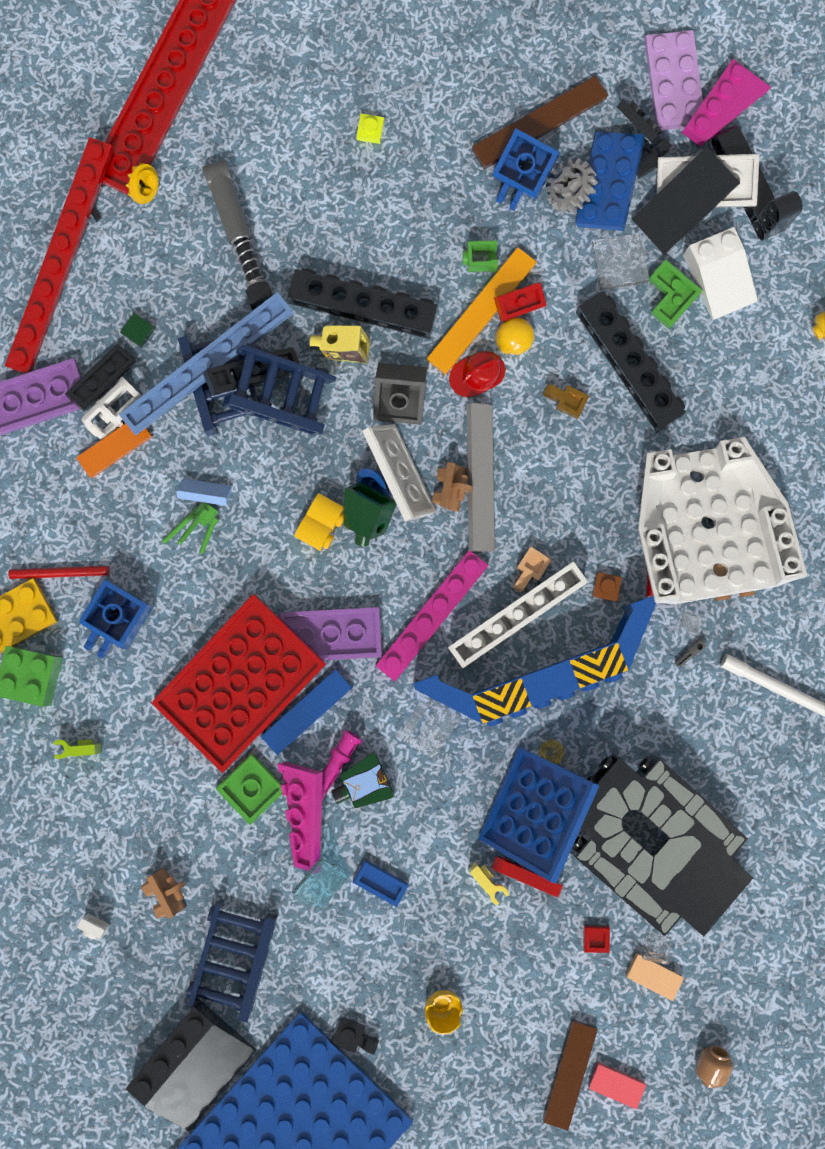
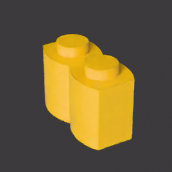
M318 493L296 530L294 537L320 552L324 548L328 550L335 538L332 535L336 526L340 528L343 525L344 507Z

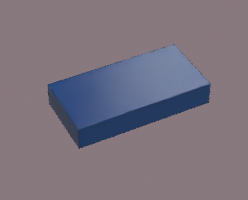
M366 859L352 882L395 907L398 906L409 886V883Z

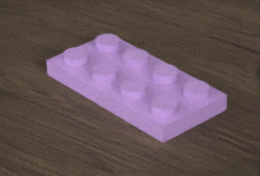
M690 30L646 35L644 42L655 124L661 130L685 128L703 102L694 32Z

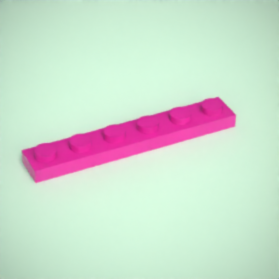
M468 551L377 663L376 667L395 682L489 565L474 553Z

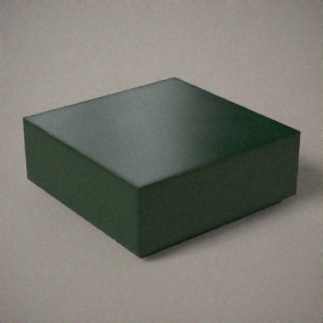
M134 313L120 333L142 348L155 331V327Z

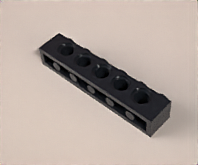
M307 268L294 270L287 296L291 305L426 339L431 338L438 311V305L427 298L417 300L410 298V295L403 292L393 294L379 286L369 288L355 280L345 282L331 274H326L325 276L317 275L315 271ZM316 286L323 289L319 294H312L310 292ZM342 292L346 294V297L343 300L334 299L335 294ZM362 298H366L370 301V303L367 306H360L357 304V302ZM385 304H390L394 309L391 312H383L381 307ZM408 310H414L418 315L415 318H407L404 314Z
M602 291L580 305L576 315L656 433H658L686 414L684 410L685 404L680 397L674 395L669 380L665 376H661L657 370L658 366L654 358L646 354L641 339L633 335L629 329L630 324L626 317L620 316L616 310L617 306L614 299ZM607 317L611 324L603 325L599 318ZM613 337L622 338L624 345L615 344ZM627 357H634L638 365H630L627 362ZM648 377L651 380V386L643 385L640 378ZM654 398H663L665 401V406H658L655 403Z

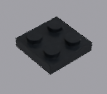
M623 99L617 105V108L651 143L656 145L663 140L660 136L663 131L650 118L647 121L643 119L646 114L633 100L628 104Z

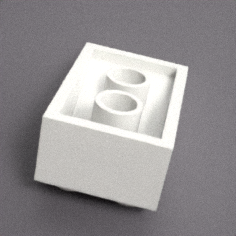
M735 227L689 245L683 257L696 285L703 290L701 296L712 321L758 301L745 249Z

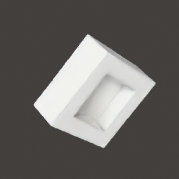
M88 913L81 919L77 928L82 930L83 935L90 939H101L107 933L110 924Z

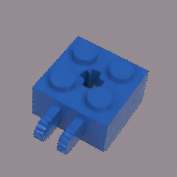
M515 128L492 174L493 179L504 184L496 202L501 204L505 200L509 188L517 191L509 207L513 211L517 208L523 195L536 201L559 158V151ZM531 161V169L523 171L522 166H519L521 162Z
M104 579L79 620L81 625L92 631L83 648L88 651L91 650L101 636L105 638L97 653V656L101 659L107 655L113 644L122 649H128L154 606L114 582ZM114 610L120 611L119 618L114 620L113 618L116 617L113 615Z

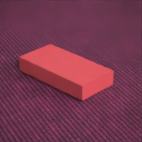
M597 1062L588 1087L595 1092L637 1110L646 1084L639 1079Z

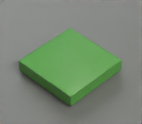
M251 753L215 789L251 825L282 794V783L254 753Z

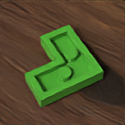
M666 259L648 279L650 283L666 295L652 311L651 315L670 329L703 291Z

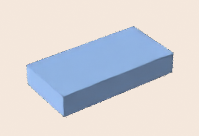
M183 478L177 489V498L225 506L230 498L232 486Z

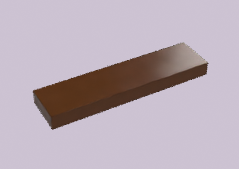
M572 1019L543 1116V1123L569 1130L597 1034V1027Z

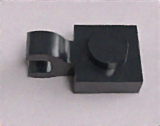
M667 138L658 142L652 149H650L648 144L643 146L637 172L638 179L658 168V157L669 152L668 149L671 147Z
M342 1016L332 1043L353 1053L356 1052L359 1046L364 1051L374 1055L379 1040L363 1034L365 1025Z

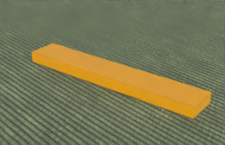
M517 247L428 356L427 361L446 376L497 313L494 297L516 290L537 262Z

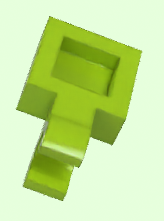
M64 739L53 742L54 745H62L64 747L62 754L54 755L55 759L101 753V743L93 744V739L77 740V745H71Z

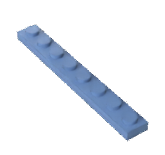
M278 292L124 409L119 413L120 417L135 435L139 434L204 384L206 380L203 372L206 369L231 363L240 356V354L236 353L237 348L246 345V343H257L294 314L293 310Z

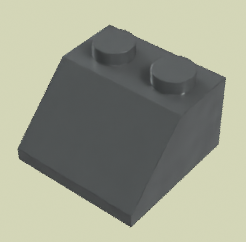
M378 363L375 377L373 420L422 425L427 367Z

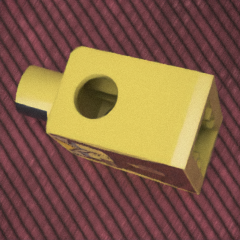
M324 326L322 335H311L310 349L321 350L329 360L368 363L370 339L361 326Z

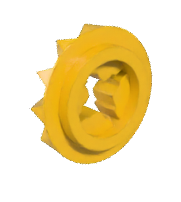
M140 163L139 166H132L133 173L128 174L130 180L126 186L129 188L128 195L133 198L134 202L147 204L152 201L157 193L159 179L156 170L151 165ZM140 179L146 187H141L139 184Z

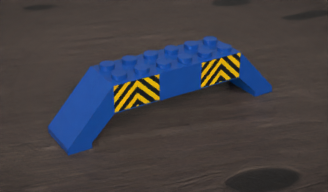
M651 596L623 606L624 614L610 643L475 693L469 694L441 682L438 675L413 683L414 688L481 724H487L489 727L495 726L503 722L502 717L510 715L516 718L527 714L526 709L534 706V709H541L551 705V699L557 698L562 701L575 696L574 691L581 689V691L586 692L600 687L598 684L600 681L604 680L605 683H611L624 678L622 673L628 672L656 602L654 597Z

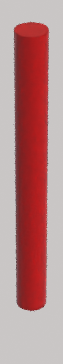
M110 567L9 569L8 576L9 579L109 576Z

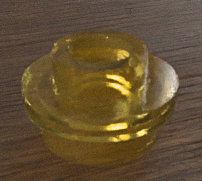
M547 740L540 746V757L555 764L560 763L564 758L565 751L560 742ZM551 747L556 749V754L553 757H549L547 754V750Z

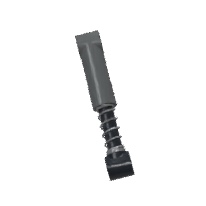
M224 159L203 166L202 169L214 198L228 243L235 246L234 252L238 254L237 261L241 263V271L245 273L244 280L247 281L245 292L253 311L273 296L269 283L265 282L264 277L260 275V267L256 263L257 258H254L253 255L254 249H251L249 244L252 235Z

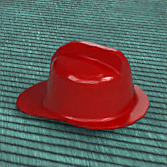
M482 351L475 353L453 366L449 375L450 386L456 394L462 397L470 398L477 396L502 382L506 371L504 361L494 352Z

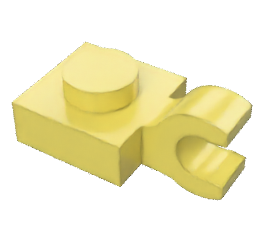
M475 862L468 868L470 874L485 892L489 894L491 901L495 905L499 904V901L495 898L497 891L504 892L506 896L509 895L504 885L492 882L491 878L494 876L485 865L480 867Z

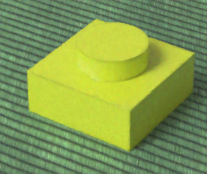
M360 113L357 140L380 144L384 117Z

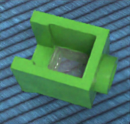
M497 240L468 241L467 250L462 251L463 265H467L468 272H497Z

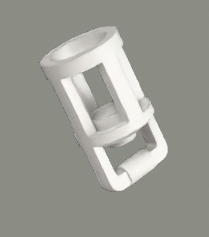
M123 377L118 380L119 382L100 400L98 399L95 402L96 404L82 417L85 428L101 440L111 434L117 427L123 425L122 422L124 420L120 417L119 413L141 397ZM128 391L133 397L116 412L111 405ZM100 411L99 416L107 424L111 421L103 430L92 421Z

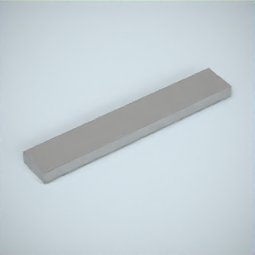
M469 403L467 404L468 485L473 486V492L468 493L469 551L493 552L495 551L492 405Z

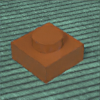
M597 572L592 597L617 602L622 577Z

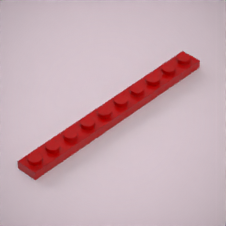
M91 137L88 139L6 360L5 367L24 374L32 372L113 155L115 148L111 144Z

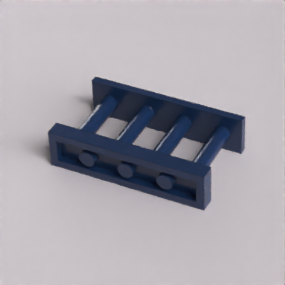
M235 322L230 323L231 327L235 325ZM188 336L177 338L184 363L215 339L196 344V342L191 343ZM240 355L232 362L244 360L245 356ZM202 384L193 391L203 429L208 436L218 434L216 426H220L219 423L248 415L232 409L220 413L211 412L209 403H212L214 399L233 394L237 390L212 396L209 388L205 389L204 384ZM255 385L248 386L252 401L257 402L258 395Z
M246 343V345L237 348L236 353L245 356L236 392L224 396L222 406L310 435L323 434L325 424L317 422L316 414L324 384L336 382L337 377L330 375V371L320 367L313 369L261 351L260 346L252 343ZM255 360L269 364L261 398L257 402L249 400L248 395H246ZM278 368L292 372L284 406L280 409L271 407L272 403H270ZM301 376L315 380L307 413L303 417L295 415L293 410Z
M219 900L209 910L207 921L211 923L195 981H190L186 997L190 998L188 1007L193 1008L198 997L236 1007V1011H240L238 1020L248 1023L278 916L268 913L265 920L249 919L222 911L224 901ZM219 921L256 931L257 935H261L258 945L249 946L215 936ZM216 947L249 956V960H253L252 969H247L245 972L209 962L211 948ZM205 972L243 982L242 985L247 986L245 994L237 997L201 987Z

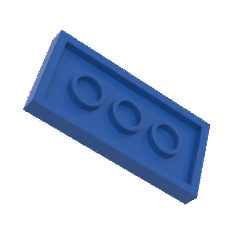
M596 132L589 165L597 174L594 178L598 181V184L592 186L596 192L589 194L588 197L591 201H584L583 208L578 209L575 222L577 227L625 231L645 141L643 134Z

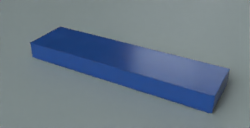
M335 669L266 731L261 738L276 755H279L349 692L352 686Z

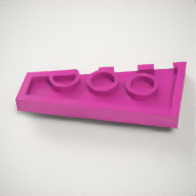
M732 59L681 133L702 147L744 110L752 106L760 97H763L772 87Z
M284 761L277 765L279 773L282 772L284 784L281 785L282 795H286L288 809L285 810L286 820L289 821L292 828L289 838L294 867L315 873L320 870L323 772Z

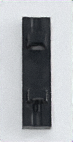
M293 347L270 353L300 364ZM244 360L209 368L203 372L212 396L237 390ZM255 360L249 386L265 382L269 364ZM278 368L276 379L292 375V372ZM231 372H233L236 382H234Z

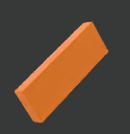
M125 423L76 458L92 479L151 439L152 435L147 428L135 435Z

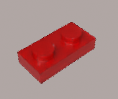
M536 282L494 297L500 321H506L547 306L541 282Z

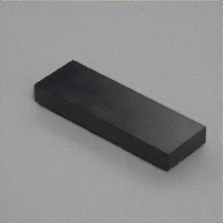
M117 343L65 393V396L85 412L136 363V360Z

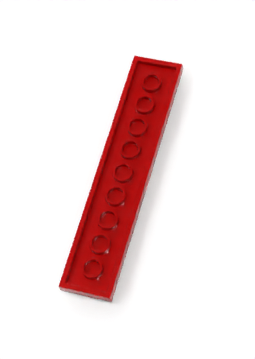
M236 0L178 1L105 143L111 144L115 149L102 184L128 195L129 188L126 184L130 180L128 174L133 173L132 166H139L140 163L152 164Z

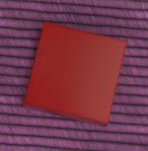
M583 925L584 953H610L609 925Z

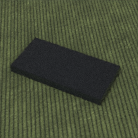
M706 147L632 218V221L665 255L737 188L740 182L713 152Z

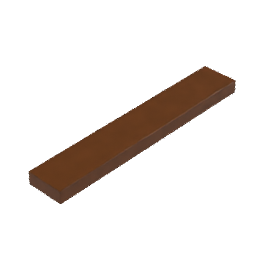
M594 76L472 146V151L485 170L499 162L515 128L535 139H539L607 100L608 94L597 77Z

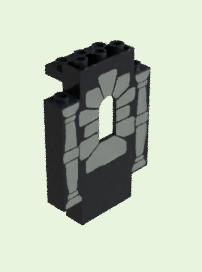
M615 754L605 757L599 764V770L594 776L591 775L587 778V780L600 786L581 826L585 832L577 836L570 853L664 937L681 917L704 937L753 879L747 871L732 859L748 838L668 765L653 754L645 757L639 763L637 771H634ZM639 810L669 836L653 856L623 830L622 818L628 811Z

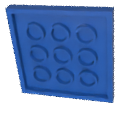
M519 747L478 839L549 882L556 884L600 785Z

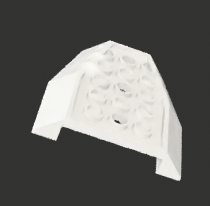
M745 437L720 441L714 449L673 455L672 449L647 453L638 532L656 603L680 604L762 590L807 576L788 502ZM694 471L699 472L703 480L701 482L693 481L690 478V473ZM703 518H710L714 522V528H705L701 520ZM714 565H723L726 569V575L722 577L717 576L713 571Z

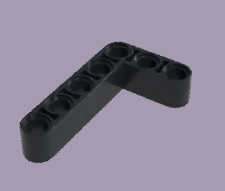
M737 125L720 131L711 138L712 146L717 155L753 154L741 129ZM759 167L757 206L743 208L758 238L763 241L785 231L802 212L803 204L796 191H791L775 199Z

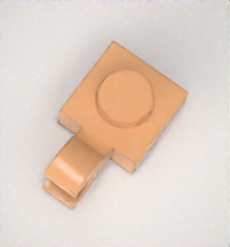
M530 547L517 566V569L522 574L513 588L521 593L531 578L538 581L551 562V559Z

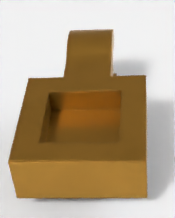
M549 384L542 395L550 400L557 401L558 404L555 409L575 419L580 417L589 398V395L569 385L563 391Z

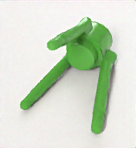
M201 502L199 506H195L193 511L162 542L164 544L167 543L193 519L194 521L182 534L177 543L181 545L198 523L203 527L209 524L199 551L200 554H203L213 529L219 521L215 518L219 512L207 503Z

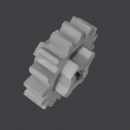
M579 158L576 162L569 159L566 166L563 163L560 164L559 171H552L555 176L547 180L551 185L545 188V191L549 194L546 197L556 210L559 209L562 213H565L568 209L571 213H574L576 206L582 209L584 201H591L588 196L596 192L592 186L598 184V181L594 178L597 175L588 162H583Z

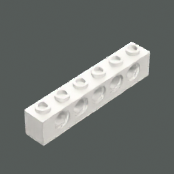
M573 561L449 646L448 649L459 666L464 668L588 583V581Z

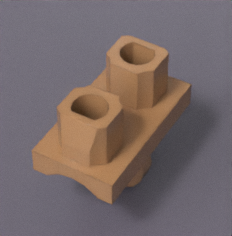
M447 462L446 467L438 468L437 479L443 483L442 491L436 490L433 493L432 502L453 512H459L465 493L473 492V486L467 485V468L457 466L451 462Z
M165 867L147 877V881L141 886L142 891L147 897L155 894L159 903L153 906V911L157 918L167 917V919H170L186 908L182 900L184 896L180 890L186 885L184 880L176 883L173 875L169 876Z

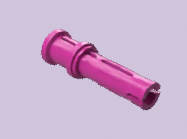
M343 729V736L337 746L331 749L330 754L332 756L322 771V802L343 766L352 760L351 755L357 745L363 742L359 736L349 730Z

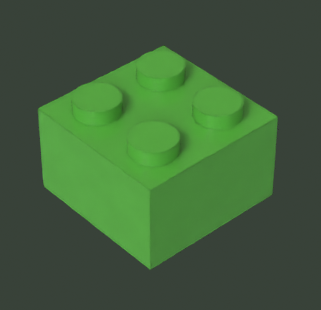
M5 646L0 666V697L41 707L51 706L63 657L16 646Z

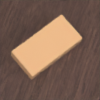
M637 952L626 973L627 978L671 1001L674 1000L684 979L682 975Z

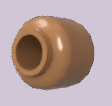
M715 1045L704 1048L696 1065L698 1077L709 1088L725 1086L733 1070V1061L729 1052Z

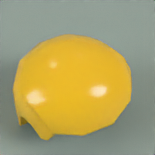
M512 318L504 321L495 333L496 345L504 354L520 355L529 350L535 340L532 325L522 318Z
M449 990L435 991L426 1000L424 1007L425 1019L431 1030L443 1035L450 1034L460 1027L463 1006L456 993Z

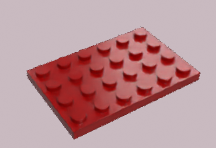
M252 594L151 704L221 773H224L327 663L256 594Z

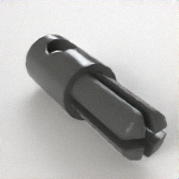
M698 638L686 649L687 651L675 660V664L678 667L683 666L688 660L699 654L707 645L701 638Z

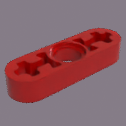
M498 855L495 856L491 868L497 872L555 897H559L564 886L558 881L556 884L549 882L528 868Z

